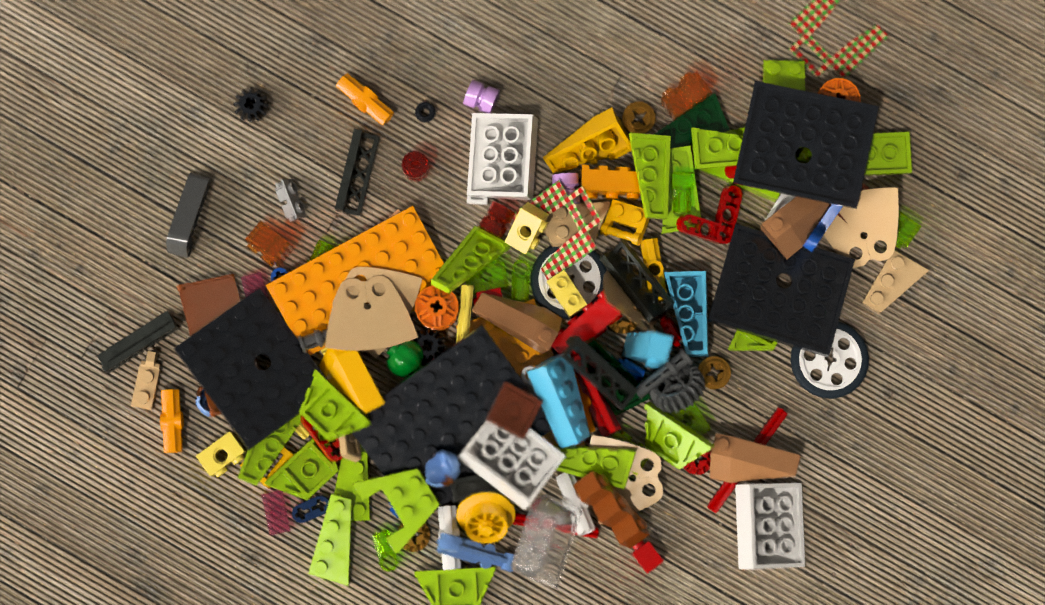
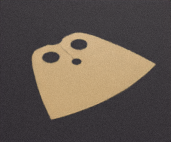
M898 188L862 190L857 209L842 207L839 213L844 220L837 215L824 233L825 238L839 255L851 258L849 254L851 248L859 247L862 250V257L855 260L853 268L864 266L867 261L872 259L883 261L891 258L897 241L899 216ZM829 208L826 209V211H825L824 214L822 215L821 219L823 218V216L825 215V213L828 211ZM862 232L867 233L868 237L866 239L860 237ZM882 240L887 244V250L884 253H877L875 251L874 244L876 241Z
M356 267L351 269L346 279H354L357 275H364L367 280L373 276L387 277L396 288L410 315L421 286L422 278L373 267ZM376 283L372 287L373 294L382 296L385 293V286L381 283ZM350 286L346 290V295L351 299H355L359 295V289L355 286ZM364 304V308L370 309L371 304ZM386 348L367 351L377 358Z
M606 270L603 278L606 301L647 332H656L653 326L656 325V320L649 323L639 310L636 311L633 306L636 307L609 271ZM641 319H644L649 324L651 329L647 328L643 324Z
M373 276L365 282L357 278L346 279L340 284L328 323L325 348L351 351L374 350L399 345L418 338L411 317L401 297L387 277ZM376 283H381L385 286V293L382 296H376L372 292V287ZM350 286H355L359 289V295L355 299H350L346 295V290ZM366 302L371 304V308L368 310L364 308Z
M596 435L591 436L589 447L636 449L629 476L635 475L636 480L631 482L628 476L625 489L614 487L627 500L635 512L653 505L662 498L663 485L658 479V474L661 471V460L656 453L620 440ZM648 458L653 461L654 467L652 470L644 471L641 468L640 463L643 459ZM645 484L654 485L656 489L655 494L652 496L644 495L642 492L643 486ZM595 513L597 522H598V524L600 525L601 523H600V521H599V519H598V517H597V515H596V513Z

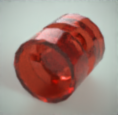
M409 152L402 160L403 173L410 181L420 182L428 176L430 169L428 160L421 152Z
M492 201L487 209L488 216H483L478 227L502 239L507 230L506 224L511 223L515 213L502 204Z

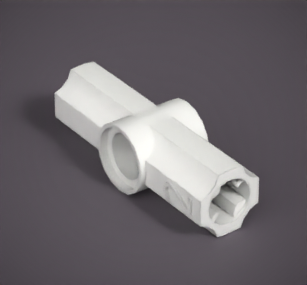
M568 473L560 474L556 477V480L563 495L564 506L568 515L572 518L578 536L591 533L595 530L594 523L588 512V504L581 502L573 486L577 482L575 476Z
M456 505L438 507L439 539L441 532L460 537ZM442 554L443 570L461 568L460 559Z

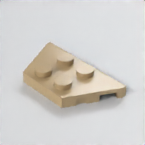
M610 202L592 203L602 222L588 231L594 243L610 208ZM585 203L575 204L586 225L594 220ZM564 205L548 215L546 220L548 225L543 233L548 237L552 247H561L567 240L578 233L579 229Z

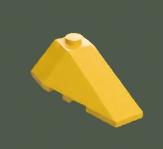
M611 107L590 119L546 154L543 159L552 173L577 168L580 164L589 162L591 165L596 164L598 160L606 158L614 160L631 152L632 149L629 136L621 120Z
M327 349L319 367L331 385L337 388L342 395L344 394L353 404L366 414L385 404L359 351Z

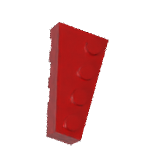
M604 290L598 294L597 297L599 299L594 304L590 302L582 309L584 313L580 317L576 315L567 323L569 325L568 328L559 330L552 344V347L558 354H562L566 350L568 345L565 342L570 336H579L583 341L592 337L598 338L608 329V325H612L623 317L621 312L606 301ZM574 350L570 353L572 359L578 355Z

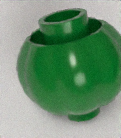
M413 340L391 346L386 352L389 355L386 360L387 366L397 376H409L424 366L421 364L424 357L423 350Z

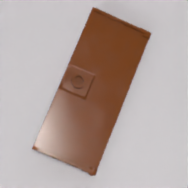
M234 274L177 285L190 336L240 302ZM255 358V366L258 368L257 361ZM205 392L210 417L222 415Z

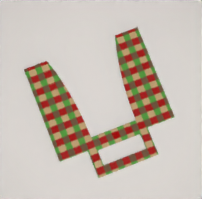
M812 0L789 22L802 36L789 50L800 61H805V66L816 78L829 66L842 78H845L889 35L877 25L850 41L831 57L811 34L829 16L839 0ZM804 42L824 62L818 70L798 50Z
M558 180L529 201V203L549 215L565 205L579 229V232L567 240L541 268L547 280L561 271L567 270L597 248L588 231L602 222L583 186L568 196ZM581 195L594 218L587 225L573 202V199ZM520 209L511 214L514 221Z

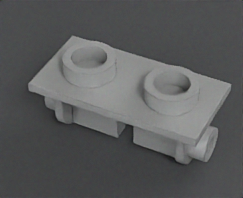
M282 179L281 182L276 183L275 191L279 202L282 203L287 200V204L281 206L286 220L292 223L297 221V218H306L305 206L300 201L297 193L298 188L293 180Z

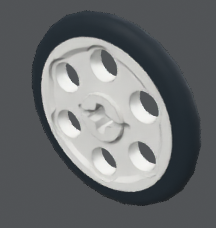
M551 245L537 257L533 264L530 275L533 295L541 307L547 308L561 318L572 319L576 315L580 317L584 313L583 310L569 318L557 299H552L547 294L549 287L546 282L548 280L541 268L560 248L552 247ZM595 250L565 270L569 277L572 275L575 277L573 279L574 285L578 288L577 290L587 304L590 302L594 304L599 299L597 296L604 290L603 278L607 270L599 260L601 256ZM588 261L591 264V270L586 273L582 272L579 267L581 262ZM590 281L595 285L593 292L587 293L583 290L585 282Z
M839 321L831 347L833 348L832 358L835 359V362H832L829 368L828 361L824 360L825 356L815 354L814 360L808 361L804 358L805 350L792 347L790 362L796 380L806 391L821 398L834 399L852 393L860 386L869 368V354L863 338L848 324ZM845 338L849 341L848 349L842 350L838 347L839 339ZM847 358L855 360L856 366L854 369L849 370L845 367V360ZM813 369L821 371L822 377L820 380L815 381L811 378L810 374ZM834 373L842 376L841 384L834 385L831 382V376Z

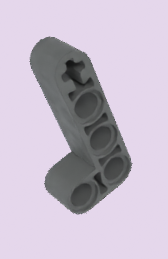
M190 172L167 235L166 246L168 253L189 258L193 247V234L210 188V177Z

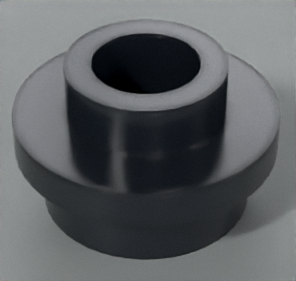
M422 102L415 109L416 118L423 123L432 121L436 114L434 106L429 102ZM424 109L429 111L427 116H423L421 113Z

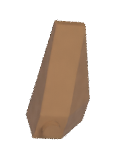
M795 197L764 221L760 229L788 260L803 247L830 204Z
M481 293L472 309V312L541 354L549 351L559 333L562 322L560 316L545 307L486 293Z
M716 433L713 443L715 446L711 450L710 479L727 483H738V481H757V479L795 477L797 475L801 455Z

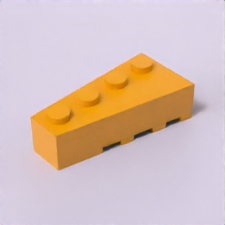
M582 165L581 186H583L589 199H597L598 196H606V199H618V196H627V199H639V196H641L636 171H631L630 167L620 166L616 167L615 170H611L608 166L599 165L594 169H589V165Z

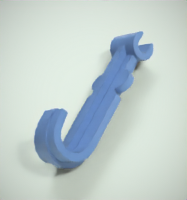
M441 532L440 539H437L436 543L438 546L436 551L441 554L474 564L479 562L480 566L484 569L490 568L493 564L507 572L515 571L518 556L511 553L501 554L495 552V546L492 544L482 546L481 543Z

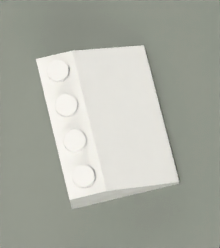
M472 113L467 185L468 196L509 200L533 199L538 118L533 114Z
M485 421L458 456V459L525 510L566 455L531 428H529L525 438L522 440Z
M802 483L735 485L739 569L805 567Z

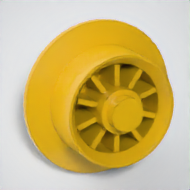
M480 492L467 497L459 504L456 517L459 525L466 531L470 539L478 543L488 544L497 542L505 536L507 529L514 522L515 508L511 501L503 495L493 492Z

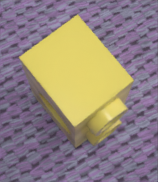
M527 202L520 208L505 243L524 254H527L531 249L535 250L540 242V239H538L540 232L543 233L548 225L546 220L549 214ZM526 226L531 229L532 233L527 231Z
M565 270L546 282L569 318L587 305Z
M229 431L196 455V457L210 477L216 475L218 478L228 471L226 467L231 463L236 465L244 459L243 455L247 452L233 432ZM221 450H225L228 454L224 462H220L217 457Z

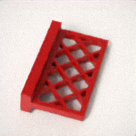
M580 355L573 357V360H581ZM573 367L582 393H585L590 398L589 412L601 436L606 437L620 430L621 427L603 394Z

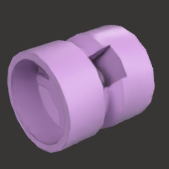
M472 80L463 104L471 108L477 106L479 111L491 114L500 90L491 86L485 88L483 83Z
M577 173L552 175V184L559 180L568 196L576 191V187L579 186ZM580 195L573 199L575 204L580 203Z

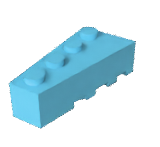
M706 271L664 272L671 299L675 302L673 307L686 354L689 357L709 356Z
M652 331L627 333L621 357L645 363L644 367L657 370L658 367L661 368L667 361L673 337Z
M558 354L527 371V374L538 399L543 401L541 406L560 448L579 444L590 436L574 369L561 357L562 354Z

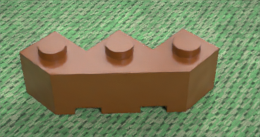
M591 471L573 485L581 502L593 507L600 523L612 528L620 545L631 549L649 536L646 529V521L635 512L627 500L609 483L604 474Z

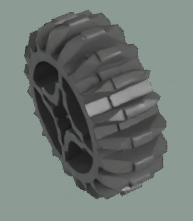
M692 364L686 365L678 371L679 374L677 376L671 375L650 391V397L656 407L660 408L663 412L668 411L670 414L674 410L679 413L681 409L686 410L688 406H693L695 401H700L699 396L704 395L703 390L706 388L705 381L700 370Z

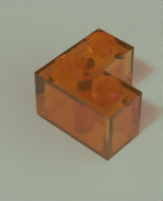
M697 71L693 74L691 72L686 73L680 78L681 81L677 88L673 89L670 87L662 93L663 97L660 102L673 121L698 103L707 99L711 93V90Z
M261 220L245 238L246 242L249 243L246 247L255 254L259 251L262 254L260 258L270 267L276 265L279 268L294 250L289 242Z

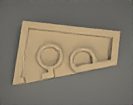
M894 250L893 255L884 263L861 304L880 314L929 270Z

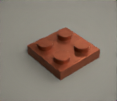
M504 382L485 420L523 440L543 401Z

